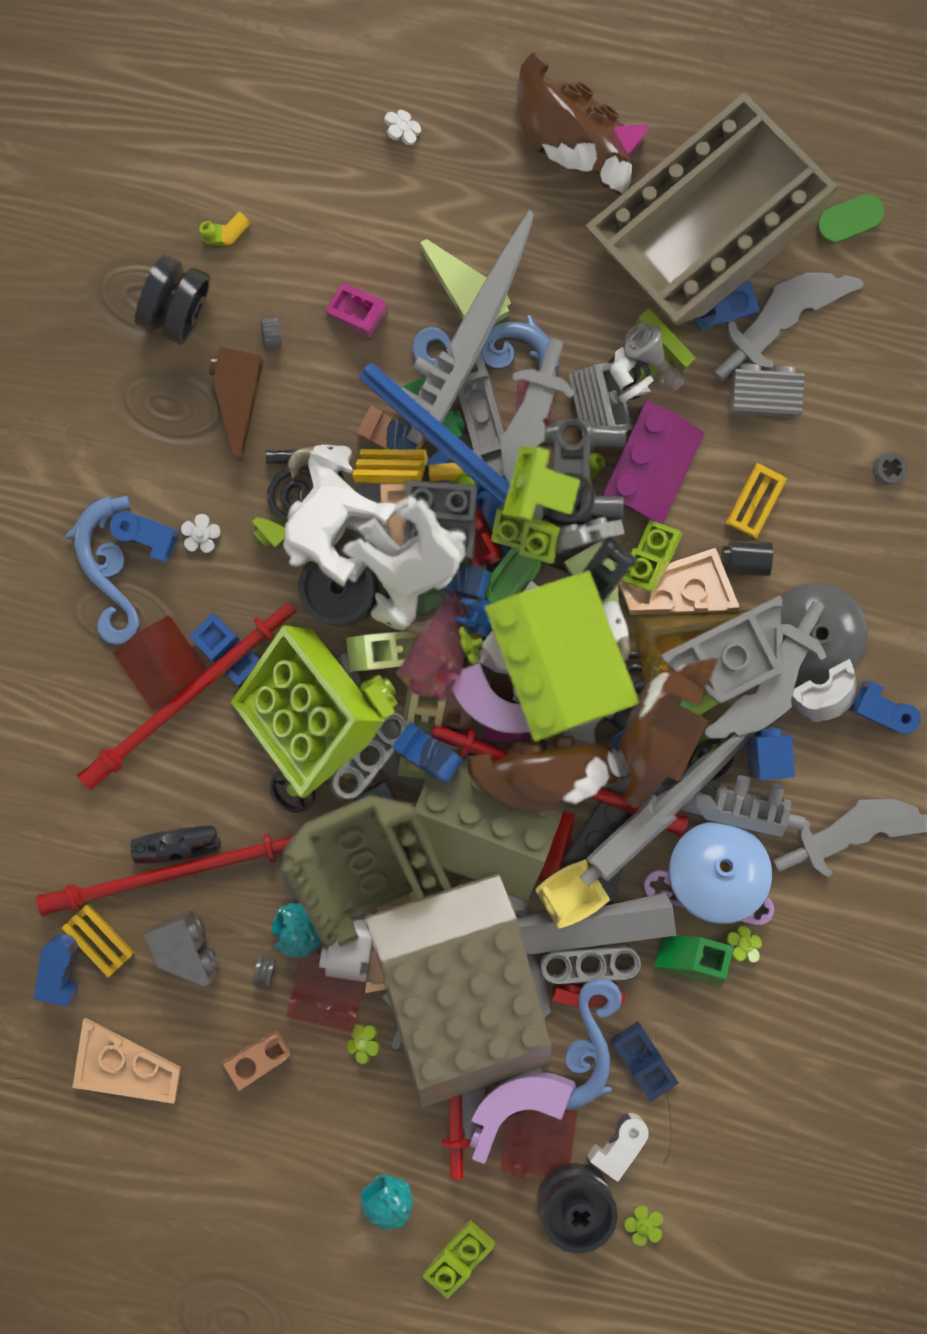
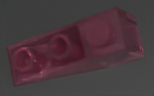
M450 590L396 673L414 694L440 701L445 700L461 675L465 653L460 640V628L466 625L457 623L455 619L456 616L464 617L467 614L468 608L465 604L461 603V599L454 591Z

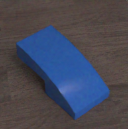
M212 613L189 636L215 663L242 641L215 613ZM251 650L225 673L241 688L260 658Z

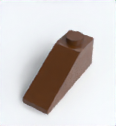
M220 347L219 354L212 356L209 375L214 376L213 382L232 454L236 459L243 460L264 360L258 354Z

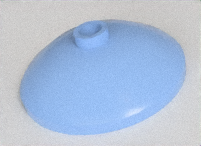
M707 822L689 830L676 844L669 862V879L676 898L688 912L710 923L729 924L749 917L763 904L772 883V867L766 849L751 832L736 826L718 822ZM720 863H728L731 868L730 872H723L720 869Z

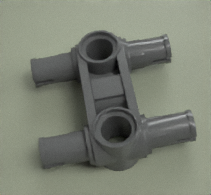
M556 420L552 422V425H545L544 442H541L538 446H552V449H555V472L561 474L577 473L590 482L591 450H594V447H625L626 427L595 426V422H591V420ZM575 426L583 431V439L577 445H568L563 438L564 432L567 428ZM587 485L579 492L581 496V509L577 513L578 516L582 515L590 505L591 492H589ZM595 496L591 512L584 519L577 522H588V520H592V517H623L624 497ZM542 506L543 516H550V519H553V521H560L550 513L547 507ZM553 509L561 517L572 518V516Z

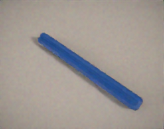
M371 363L365 367L359 379L501 505H505L510 484L376 365Z

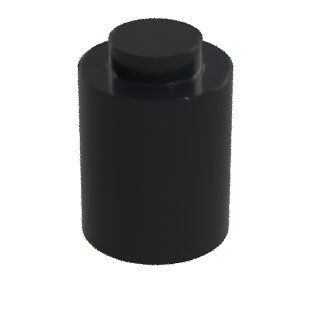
M730 540L728 546L722 547V565L727 567L728 574L770 576L773 564L772 542Z

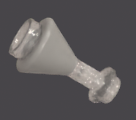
M639 323L633 326L625 336L626 354L629 357L653 365L661 375L659 385L662 389L675 391L680 388L684 383V371L680 367L672 368L664 358L661 329L656 325H648L647 323Z

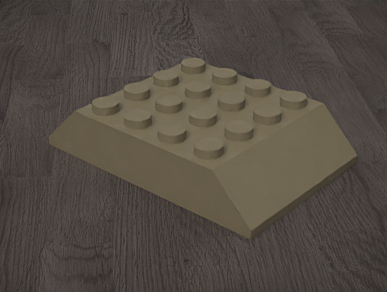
M744 92L585 226L675 324H680L704 316L807 230L837 191L838 186Z
M499 874L365 916L421 1108L551 1064V1043L517 918Z

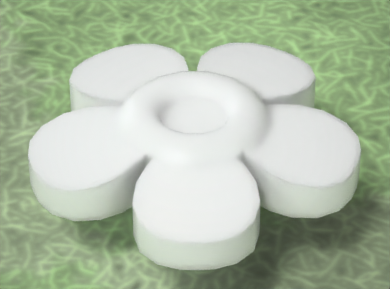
M399 110L397 114L388 112L384 117V122L390 126L387 130L389 137L393 140H398L401 137L406 145H413L415 143L416 136L421 132V127L416 121H410V114L404 110Z
M198 514L195 517L196 526L190 521L184 522L181 531L184 535L191 536L185 540V548L189 551H196L200 544V548L204 553L213 551L215 544L209 538H218L221 535L220 527L216 524L209 525V517L205 514Z

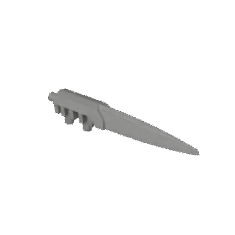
M531 210L526 214L483 283L447 347V353L441 351L434 365L420 357L417 358L412 369L427 377L418 395L402 387L408 395L441 424L479 356L506 298L533 222ZM413 426L407 435V439L416 444H419L423 437Z
M754 732L741 736L730 733L683 772L679 781L675 780L658 796L653 794L623 825L586 858L591 866L580 876L581 880L588 887L600 876L608 882L650 841L677 819L675 814L728 763Z
M628 775L623 780L618 779L615 784H605L602 787L625 795L631 778ZM743 775L737 777L734 791L728 790L727 785L720 784L716 792L714 787L707 783L679 810L680 812L704 817L709 821L783 837L787 827L803 831L805 817L790 814L791 800L784 799L781 802L785 789L782 784L772 783L768 798L761 797V793L754 791L753 795L747 793L751 779ZM667 777L651 796L653 794L658 796L675 779Z

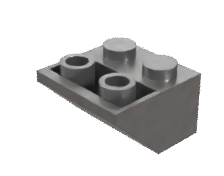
M192 910L158 923L144 934L158 968L200 986L210 984L216 976V968L219 967L217 955L213 948H207L203 936L207 935L204 923L200 916H194Z

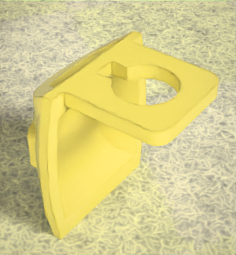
M586 860L559 870L535 889L558 929L580 922L610 901L598 879L590 887L581 880L580 876L590 867Z

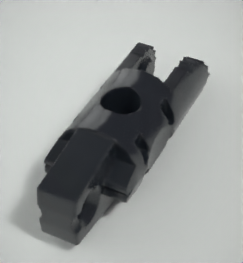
M213 825L186 827L156 832L131 840V857L135 864L163 863L219 851L221 842Z

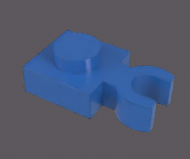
M462 598L461 603L467 605L468 610L464 617L456 616V622L469 626L468 631L488 637L493 627L485 606L493 604V602L481 598L478 601Z

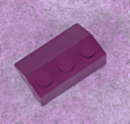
M646 400L641 407L626 440V446L623 447L601 496L624 497L625 510L647 520L663 524L705 433L678 414Z

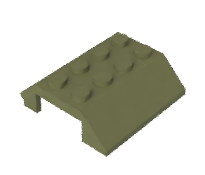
M452 728V731L462 735L465 734V732ZM483 739L480 741L501 750L504 748ZM440 741V743L458 755L459 748ZM470 752L467 754V756H477ZM467 756L462 759V764L447 784L428 775L415 811L442 869L473 881L499 874L507 894L528 901L547 858L566 803L559 802L556 811L548 812L509 810L478 788L468 774Z
M368 796L304 824L286 852L287 860L281 868L290 885L293 886L292 888L301 905L305 907L306 914L325 946H332L337 940L341 947L359 939L352 920L354 917L412 892L415 893L417 899H421L451 889L414 806L374 796Z

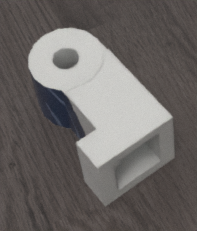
M634 1113L622 1115L616 1123V1132L606 1146L601 1149L595 1144L587 1155L590 1162L618 1182L648 1139L649 1131L645 1122L639 1115Z

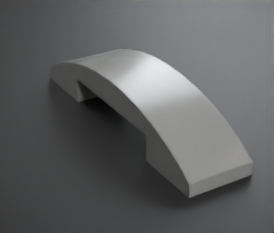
M480 352L458 396L474 450L472 451L501 477L505 478L500 446V435L505 432L487 368Z

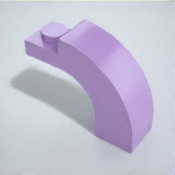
M480 663L447 676L457 700L474 719L490 728L503 732H531L521 704L507 702L496 695L491 689Z
M527 1072L508 1078L496 1085L483 1098L471 1120L484 1126L483 1129L476 1127L469 1147L475 1149L472 1159L485 1164L499 1126L508 1116L515 1112L536 1110L561 1120L575 1082L552 1073Z

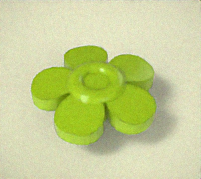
M466 626L460 628V640L463 650L472 665L478 664V661H481V654L477 647L483 645V641L481 638L476 640L473 633L469 632Z
M744 925L738 926L735 932L727 934L726 943L735 947L732 958L735 961L742 962L746 959L747 962L753 964L760 958L757 949L762 947V942L757 935L750 937L751 931Z
M355 1025L351 1030V1036L355 1040L348 1041L347 1050L350 1054H356V1061L360 1064H367L370 1061V1056H377L381 1050L380 1043L373 1041L376 1039L378 1031L372 1025L365 1028L362 1025Z
M644 1205L637 1206L634 1210L635 1217H628L625 1221V1229L628 1232H635L633 1242L639 1246L646 1244L647 1235L653 1243L660 1241L663 1235L661 1229L658 1228L663 1223L661 1213L653 1211L648 1217L649 1211Z

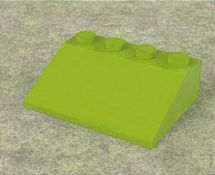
M590 571L564 578L485 606L534 741H541L639 704Z
M283 625L231 701L237 712L300 797L309 795L366 748L385 722L311 628Z

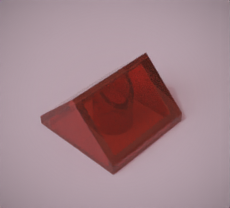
M171 615L136 633L113 653L152 710L191 684L207 670Z

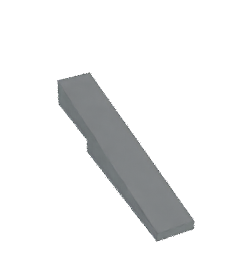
M667 893L603 906L589 917L562 929L557 928L548 911L517 918L526 955L677 936L673 906Z

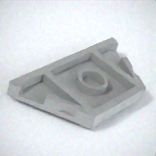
M603 517L586 522L583 525L578 526L574 524L560 528L555 555L625 534L622 521L607 522V518Z
M777 596L659 656L664 663L675 671L681 665L694 663L698 660L718 658L712 678L703 692L717 703H723L783 672V655L781 653V643L783 642V628H781L782 598Z

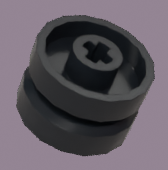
M166 255L161 256L153 266L141 291L136 307L134 324L152 333L162 327L165 339L179 345L184 344L191 335L203 310L210 287V275L194 267L183 274V266L180 261Z
M335 549L340 557L353 559L343 552V549ZM308 561L303 567L298 581L299 597L306 611L315 619L337 627L353 626L365 620L371 614L372 607L377 603L375 594L380 593L378 577L367 565L356 582L347 578L343 591L338 594L333 591L335 584H340L322 572L317 562Z
M576 1162L563 1164L550 1171L540 1183L536 1197L538 1212L544 1231L554 1245L563 1251L581 1254L592 1252L609 1240L615 1231L618 1220L617 1206L611 1190L600 1172L586 1164Z

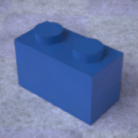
M766 727L763 730L756 731L755 735L748 739L749 776L759 780L795 777L792 735L783 734L781 728Z

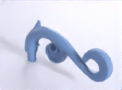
M528 315L526 316V324L521 322H505L493 325L481 353L487 366L494 369L509 367L514 360L512 345L506 341L502 350H496L494 343L502 338H517L529 343L535 351H530V355L539 361V368L541 369L550 338L538 327L533 318ZM435 327L422 329L413 340L412 352L415 360L420 357L434 365L436 359L428 356L427 347L430 343L437 341L442 343L445 349H447L451 342L447 334ZM559 359L557 362L556 369L559 368Z
M128 495L114 499L108 496L95 501L85 509L74 527L65 535L67 539L75 538L74 546L77 559L90 581L127 613L128 625L123 630L114 629L111 625V617L117 612L116 608H107L99 617L97 623L98 633L107 643L114 645H123L133 640L139 631L140 621L133 605L107 578L118 574L124 568V551L119 545L112 542L102 544L98 547L96 554L97 556H105L106 562L103 565H99L92 555L91 537L96 526L100 524V528H104L107 519L116 515L115 512L131 509Z
M594 979L586 983L580 990L578 1007L590 1040L579 1039L572 1042L566 1050L565 1059L567 1067L573 1072L583 1073L591 1068L590 1061L584 1059L587 1056H592L595 1059V1067L592 1075L583 1085L576 1088V1084H574L565 1110L583 1107L595 1098L612 1091L611 1087L605 1086L610 1072L608 1045L588 1007L589 999L593 995L600 994L606 997L607 1002L602 1008L596 1009V1014L599 1017H608L620 1008L622 1002L621 991L610 980Z

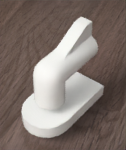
M623 347L615 352V361L610 368L611 375L620 389L634 381L628 371L635 366V359L629 357ZM651 375L630 386L618 396L621 403L633 396L649 393L648 385L654 381Z

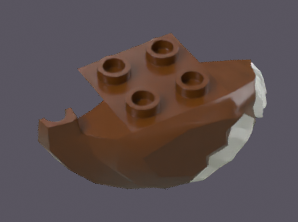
M535 52L531 53L521 65L517 84V111L523 130L537 152L547 153L549 159L572 171L595 173L598 175V182L603 188H610L617 195L624 194L631 182L633 163L613 128L624 126L618 120L619 114L609 105H600L592 98L594 92L584 83L579 81L577 83H560L545 77L550 65L541 61Z
M718 658L698 660L694 663L681 665L676 671L662 673L645 685L638 697L639 704L634 705L618 745L620 760L631 778L623 801L629 806L636 808L645 802L667 776L677 781L680 780L709 721L680 704L683 699H686L700 706L703 690L712 678Z
M563 732L538 742H531L529 738L510 741V747L502 748V750L510 753L493 763L488 752L477 756H467L468 774L478 788L498 804L513 811H556L559 802L575 804L595 795L603 785L615 784L618 779L623 780L629 775L620 760L619 753L614 747L575 740L574 736H563Z

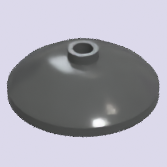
M810 583L793 588L781 597L783 605L781 607V624H790L798 628L813 600L825 606L809 636L819 641L824 649L826 658L817 661L813 654L807 652L799 668L796 681L806 683L811 680L816 685H822L830 678L829 670L848 659L851 660L853 668L858 665L866 649L868 628L864 613L852 596L833 585ZM819 627H823L827 633L823 640H819L816 637V630Z

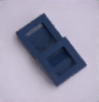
M639 1021L610 1039L650 1102L679 1084Z

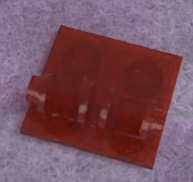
M310 952L306 957L301 956L287 1017L353 1032L365 982L325 976L326 968H319L321 957L319 953Z
M521 1110L508 1116L501 1170L512 1172L511 1176L525 1178V1174L546 1176L560 1165L569 1164L571 1161L577 1111L565 1110L561 1120L536 1110Z

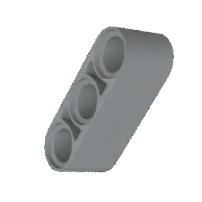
M393 713L383 719L384 721H391L396 724L398 735L395 739L386 738L382 734L381 726L366 746V748L373 749L377 755V761L374 766L363 764L360 760V753H358L333 774L330 780V790L336 798L350 800L357 797L395 751L392 746L407 726L402 716ZM341 775H349L355 780L356 785L352 793H344L339 789L338 780Z
M607 944L545 952L540 958L539 965L542 975L547 981L554 984L590 982L594 979L610 981L630 979L639 972L641 962L631 946L627 944ZM620 954H630L633 959L632 964L627 969L615 967V960ZM586 956L597 957L599 963L595 970L588 972L581 969V961ZM552 958L562 959L565 962L564 969L557 974L548 972L546 966L549 960Z

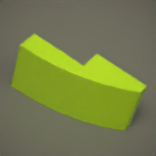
M504 506L498 507L491 541L520 549V555L552 564L555 558L560 528L535 516H532V520H524L502 515Z
M259 517L252 521L257 527L253 533L266 548L272 544L278 549L284 544L286 536L284 527Z
M649 520L638 548H633L631 552L638 560L622 581L653 592L665 573L683 533L680 530Z
M371 675L366 678L361 685V689L382 719H385L395 712L393 707L398 704L394 698L396 690L386 677L381 678L380 675Z
M469 1220L433 1260L422 1277L448 1299L470 1277L471 1271L494 1249L496 1242L472 1220Z

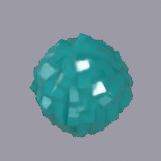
M289 903L286 906H281L277 910L276 917L272 920L271 933L280 938L279 943L274 944V948L281 951V954L289 956V958L299 959L301 956L306 957L323 943L315 930L316 928L306 914L305 907L301 903Z
M381 1174L374 1177L373 1183L364 1187L361 1192V1207L364 1211V1216L370 1220L374 1227H378L380 1230H392L405 1226L412 1212L413 1205L412 1193L408 1182L392 1175Z

